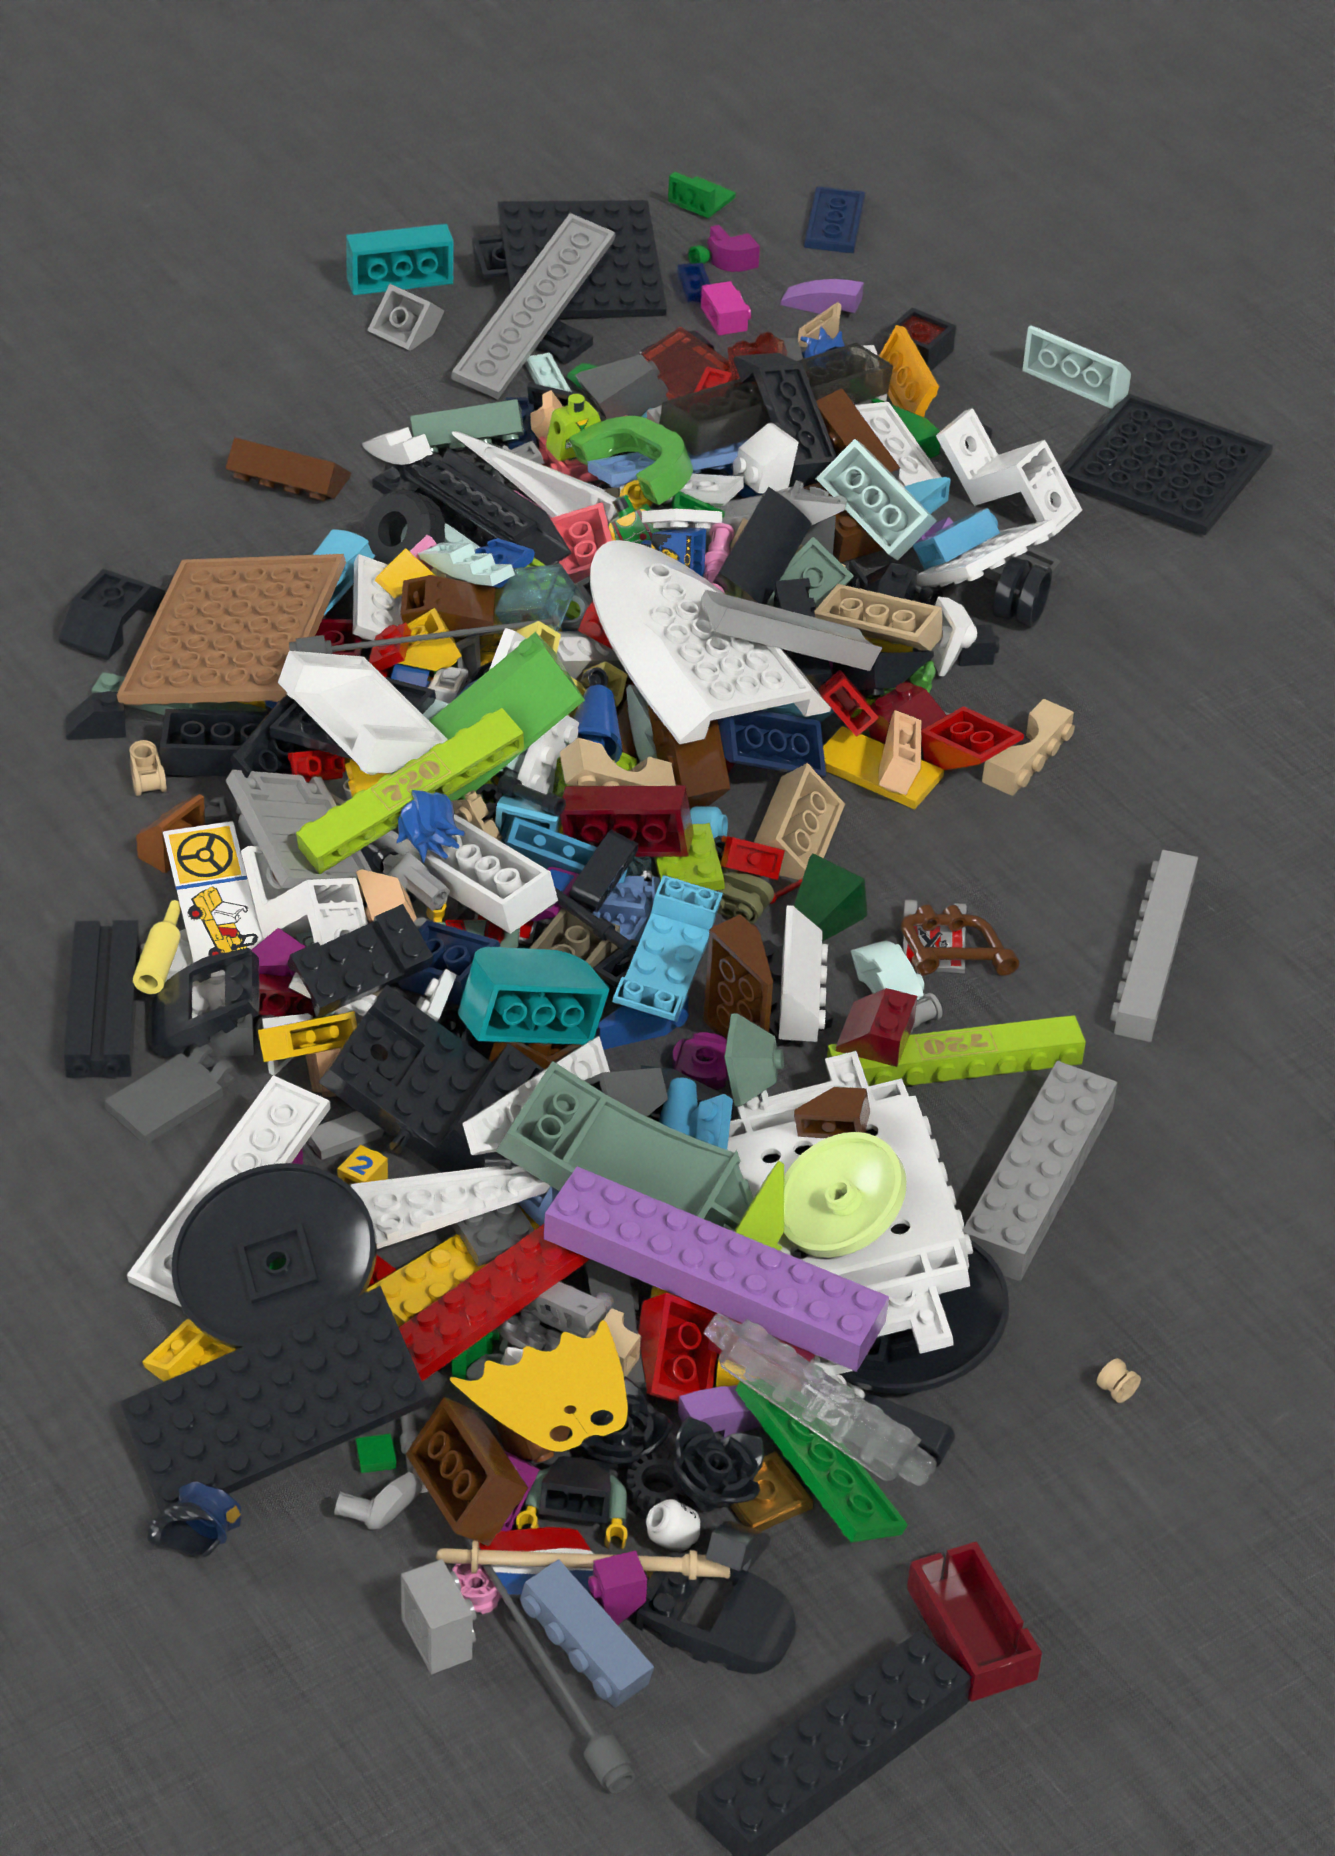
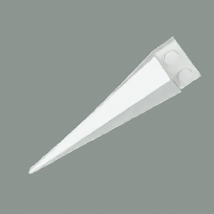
M452 432L454 437L503 474L551 517L601 502L609 522L618 517V513L612 503L617 498L606 493L604 489L464 433Z

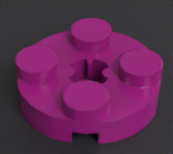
M699 1032L693 1034V1039H688L685 1042L684 1038L679 1040L673 1050V1068L712 1089L723 1088L726 1085V1081L729 1080L725 1062L727 1039L714 1033ZM703 1057L709 1058L708 1062H703L701 1060L703 1059Z

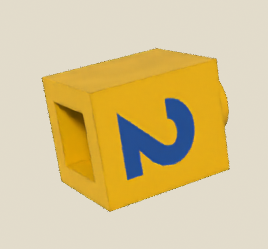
M360 1144L337 1168V1176L349 1186L356 1183L388 1180V1158L378 1151H373Z

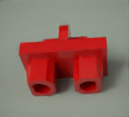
M320 750L288 753L292 775H303L306 782H309L313 776L322 777L323 781L342 779L343 772L346 771L345 757Z

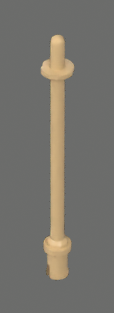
M473 1540L472 1549L443 1548L436 1554L437 1560L443 1559L444 1563L471 1564V1573H477L478 1564L547 1567L558 1559L566 1568L593 1569V1560L614 1556L604 1554L479 1550L477 1540ZM690 1550L689 1554H685L683 1557L638 1556L644 1571L682 1572L685 1576H688V1580H696V1576L730 1577L729 1567L707 1560V1555L697 1554V1551Z

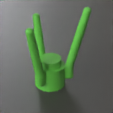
M928 661L907 679H910L911 684L925 688L930 693L932 689L931 682L936 673L934 662ZM886 688L884 690L885 694H882L880 696H885L895 688Z

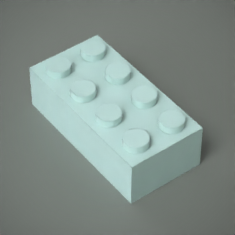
M856 439L816 478L833 497L843 496L847 498L845 510L896 560H899L937 521L880 461Z

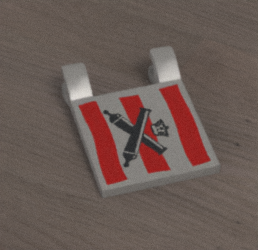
M905 900L903 918L909 914L916 913L917 901ZM954 904L959 907L962 914H966V904ZM913 926L924 947L965 948L966 926L958 931H951L948 926H937L931 931H925L922 926ZM903 935V953L915 970L912 964L914 953ZM939 960L940 964L936 970L937 972L965 973V960Z

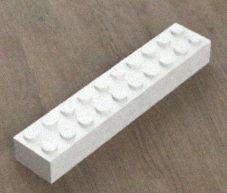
M346 771L343 772L342 779L324 781L337 806L352 799ZM454 814L455 826L465 831L464 836L452 835L459 844L458 849L452 846L441 845L443 851L448 855L447 859L428 849L425 862L422 863L419 851L408 838L400 843H396L399 835L398 827L372 842L378 849L382 846H388L398 854L405 855L407 852L411 853L429 870L430 874L439 879L450 890L449 896L510 934L558 901L549 870Z

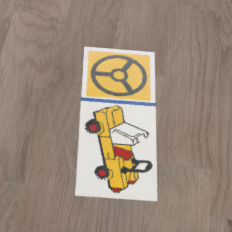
M233 821L163 831L193 962L207 956L245 948L252 950L263 941ZM223 970L211 973V977L225 975Z

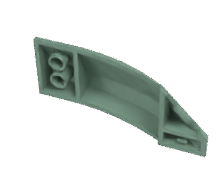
M553 1061L496 1150L497 1153L559 1191L578 1166L733 1232L753 1200L748 1181L743 1179L739 1167L741 1161L737 1149L735 1152L669 1128L609 1097Z

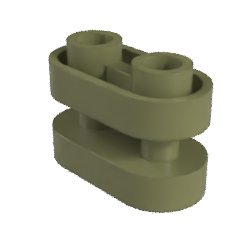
M731 868L722 869L725 889L716 890L723 893L717 913L728 918L741 914L749 923L754 924L762 915L763 909L773 900V888L765 880Z

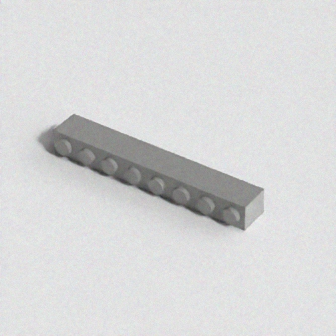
M1162 850L1160 860L1153 861L1150 878L1154 879V881L1148 880L1144 898L1149 900H1142L1139 918H1143V921L1137 920L1133 938L1138 940H1131L1128 958L1132 959V961L1126 960L1122 979L1127 980L1126 982L1120 981L1116 999L1121 1000V1002H1114L1110 1020L1116 1021L1114 1031L1116 1035L1147 1042L1152 1041L1192 890L1198 857Z

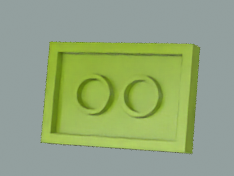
M710 823L693 824L694 834L688 857H654L660 882L663 875L714 891L725 889L724 877Z

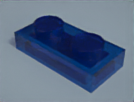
M703 263L678 265L677 274L687 301L701 302L702 286L710 285Z

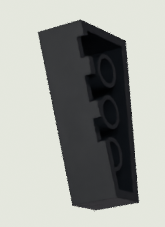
M809 578L775 581L773 607L815 618L814 598H809V591L811 589ZM783 649L819 693L818 688L831 678L832 673L829 661Z

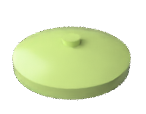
M861 1132L837 1134L811 1146L793 1162L784 1175V1234L799 1250L812 1256L826 1258L848 1255L874 1242L893 1223L905 1198L906 1173L897 1154L882 1139Z

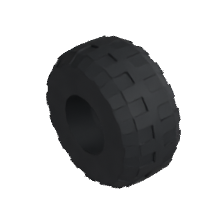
M394 490L383 495L372 506L364 522L363 538L369 541V547L372 553L376 555L374 560L388 565L405 548L410 552L426 535L432 537L436 544L445 541V521L438 505L430 498L409 490ZM407 524L406 536L401 542L402 531Z

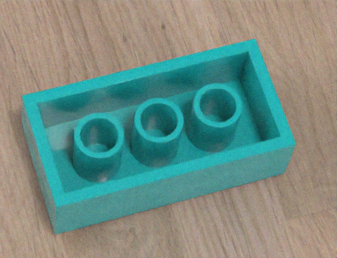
M447 224L346 235L347 280L352 294L361 295L386 292L390 284L403 290L453 284L454 240Z

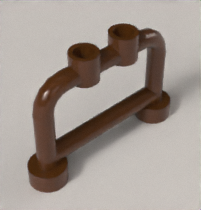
M923 905L916 910L915 914H909L902 919L900 926L902 933L914 953L912 964L916 972L922 976L936 971L940 964L939 960H992V965L1001 976L1010 975L1019 967L1020 962L1014 951L1004 948L993 927L986 920L976 915L962 914L956 905L946 907L942 914H936L931 905ZM913 926H922L925 931H931L937 926H948L951 931H958L964 926L973 927L982 933L990 948L924 947Z

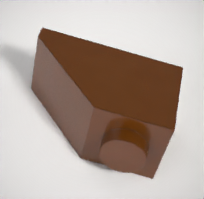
M833 1087L796 1108L794 1118L798 1137L828 1138L849 1132L865 1133L870 1115L867 1088Z

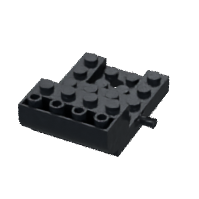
M386 985L366 1011L319 1080V1083L393 1136L394 1140L390 1143L391 1150L398 1145L394 1152L402 1153L406 1146L437 1170L444 1173L492 1167L485 1166V1153L471 1155L462 1123L544 1071V1069L509 1043L492 1062L470 1046L475 1037L473 1034L469 1036L471 1032L468 1027L465 1028L460 1038ZM371 1050L377 1051L382 1056L383 1061L376 1060L371 1055Z

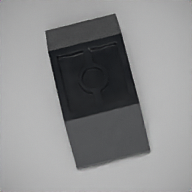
M103 568L72 599L59 636V643L109 660L124 644L123 625L139 608L155 612L167 591Z

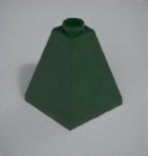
M813 853L809 857L794 907L822 930L823 942L863 920L868 915L865 879Z

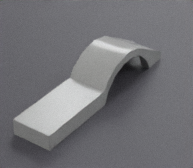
M355 1111L318 1125L307 1141L319 1158L324 1160L355 1148L360 1144L363 1145L381 1138L384 1130L360 1112Z

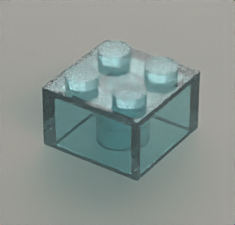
M556 564L513 568L515 575L508 579L495 609V614L502 624L551 619L552 615H555L559 618V624L556 627L553 624L547 626L555 631H559L576 590L574 582L563 566Z

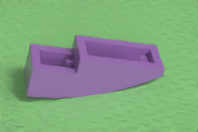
M825 279L800 283L788 288L781 300V305L821 314L839 302L841 310L855 313L862 301L864 282Z
M737 1385L710 1388L679 1396L678 1415L682 1422L688 1416L706 1422L712 1427L714 1433L720 1431L723 1438L732 1433H742L762 1426L735 1391Z

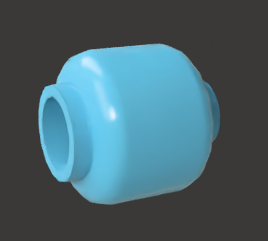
M695 806L690 809L692 825L710 823L713 838L727 836L728 819L726 814H722L718 807Z

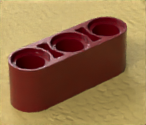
M259 973L260 1015L281 1017L308 1013L313 1017L316 1016L312 1000L289 988L293 977Z

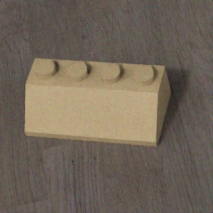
M837 584L815 610V618L857 628L867 638L889 641L892 644L906 645L918 650L931 651L943 637L942 607Z
M806 763L781 777L754 842L785 850L779 875L800 880L804 876L809 857L813 853L824 858L845 803L812 767Z

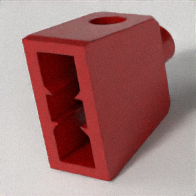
M841 670L818 688L821 697L856 737L879 718L867 700ZM857 709H862L859 715L852 717Z

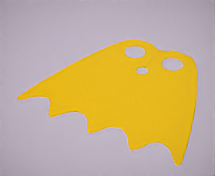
M604 1320L600 1322L595 1335L590 1338H581L569 1332H563L559 1345L552 1351L545 1352L525 1346L522 1359L515 1365L507 1366L493 1361H486L483 1376L479 1380L468 1381L456 1377L450 1378V1381L496 1420L532 1443L555 1452H562L577 1447L589 1436H605L618 1431L625 1425L627 1420L628 1406L623 1371L613 1337ZM572 1405L577 1410L573 1414H567L564 1412V1408ZM599 1410H606L613 1414L612 1422L604 1426L593 1424L590 1418L594 1412ZM557 1426H567L573 1432L570 1439L562 1442L551 1439L549 1434Z

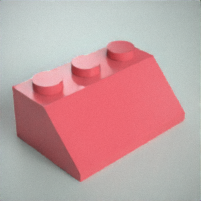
M602 502L550 518L571 551V555L559 562L562 576L571 583L575 584L590 576V567L596 551L605 543L613 541L608 526L609 520Z

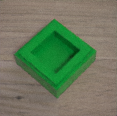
M391 1433L356 1438V1450L361 1473L396 1469V1458Z

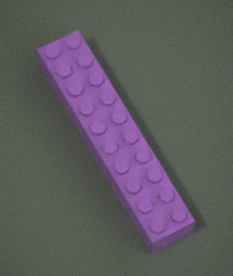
M578 1166L545 1212V1240L856 1372L886 1323L889 1296Z

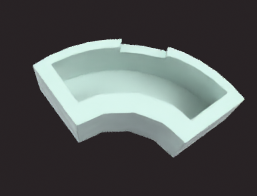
M881 941L851 950L858 979L864 982L872 993L889 988L916 995L917 1000L923 998V978L921 974L915 973L899 944L895 945L890 941Z

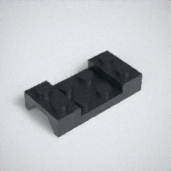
M401 904L375 916L374 922L325 944L320 945L319 942H316L290 954L288 967L300 976L311 996L314 1012L317 1018L381 990L386 985H392L431 967L433 955L405 906Z

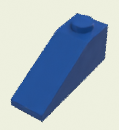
M689 996L686 998L677 1022L621 1006L599 1022L595 1038L600 1037L603 1050L667 1035L687 1021L689 1016Z

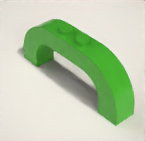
M622 416L607 419L569 437L577 460L587 466V461L608 458L630 451L638 452L654 460L653 464L637 473L636 477L644 497L657 505L662 504L677 494L692 476L693 465L679 434L665 428L662 424L659 425L644 417Z

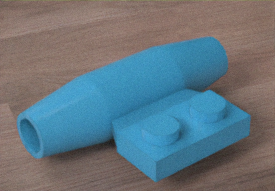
M687 1078L671 1080L667 1091L668 1100L663 1103L659 1123L727 1150L733 1099L722 1094L701 1101L698 1106L697 1088L694 1081Z

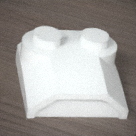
M938 597L935 606L942 607L943 637L931 650L934 651V657L931 661L934 662L938 675L945 676L958 658L962 648H969L975 642L977 628L974 626L963 605L950 598Z

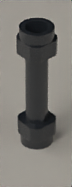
M503 775L497 785L499 792L513 798L517 796L540 805L542 810L557 816L563 813L566 806L564 798L550 792L547 794L541 793L522 785V781L508 775Z

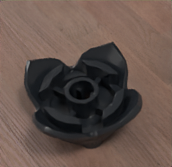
M624 1376L628 1406L625 1425L620 1430L605 1436H589L582 1441L580 1446L587 1455L596 1461L608 1463L611 1469L629 1470L633 1462L637 1461L640 1464V1457L644 1455L647 1457L649 1453L657 1449L665 1441L671 1432L673 1424L667 1415L663 1413H649L647 1400L642 1390L628 1377ZM599 1410L591 1415L590 1420L595 1425L604 1426L612 1422L613 1414L606 1410Z
M688 1416L677 1433L675 1442L676 1459L673 1461V1477L679 1483L683 1492L695 1501L696 1506L700 1510L710 1512L714 1508H724L735 1503L748 1502L757 1498L760 1486L758 1482L753 1480L761 1469L764 1459L762 1438L744 1433H732L722 1439H718L712 1427L706 1422Z

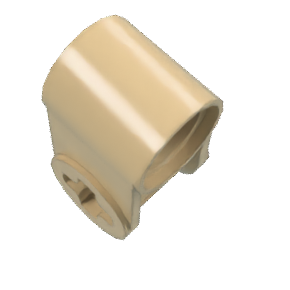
M147 740L133 743L130 747V764L135 795L141 796L142 792L154 790L166 792L164 768L160 763L155 744Z

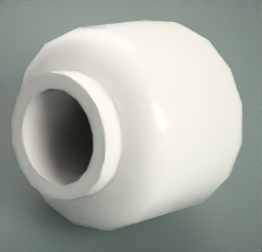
M666 1499L655 1505L648 1513L646 1519L649 1538L656 1544L672 1552H683L698 1540L700 1535V1518L698 1513L692 1508L676 1500Z

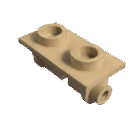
M473 790L464 795V800L451 801L457 816L501 841L503 837L493 818H489L485 822L482 821V818L489 814V811L481 794H477Z

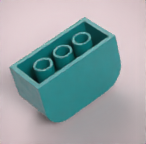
M484 947L475 952L458 1014L477 1041L584 1045L595 1038L609 988L586 961L567 952L547 949Z

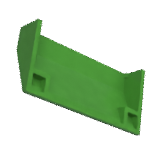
M535 632L529 638L524 639L517 648L429 721L449 740L459 730L469 728L479 722L484 715L494 713L503 708L523 731L524 750H526L585 700L556 652ZM524 750L447 797L451 801L464 800L465 794L479 789Z

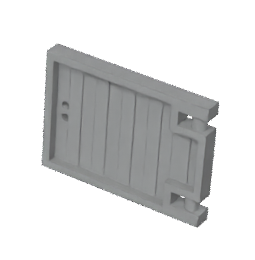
M232 770L226 783L281 888L292 889L306 880L356 878L359 885L360 882L356 871L363 869L372 872L361 850L319 874L298 849L296 832L307 822H314L324 816L329 809L337 806L322 777L313 776L309 783H306L303 775L251 771L248 778H245L241 770Z

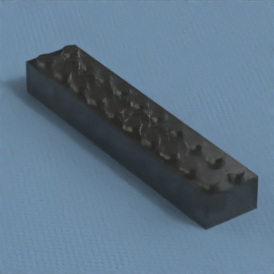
M857 342L797 361L803 365L816 401L841 388L854 405L888 394L893 365ZM741 379L662 402L659 425L662 424L672 432H677L682 438L687 452L694 456L749 439L768 423H772L757 382L742 383Z

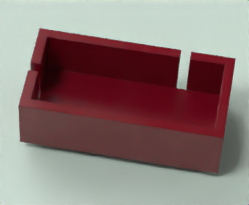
M977 1541L947 1550L943 1580H940L943 1565L941 1553L910 1563L907 1590L941 1650L972 1677L969 1692L970 1702L1038 1680L1042 1652L1028 1628L1023 1629V1619Z

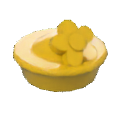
M638 480L629 482L621 489L620 497L628 495L634 509L645 503L649 507L653 504L652 501L644 497Z

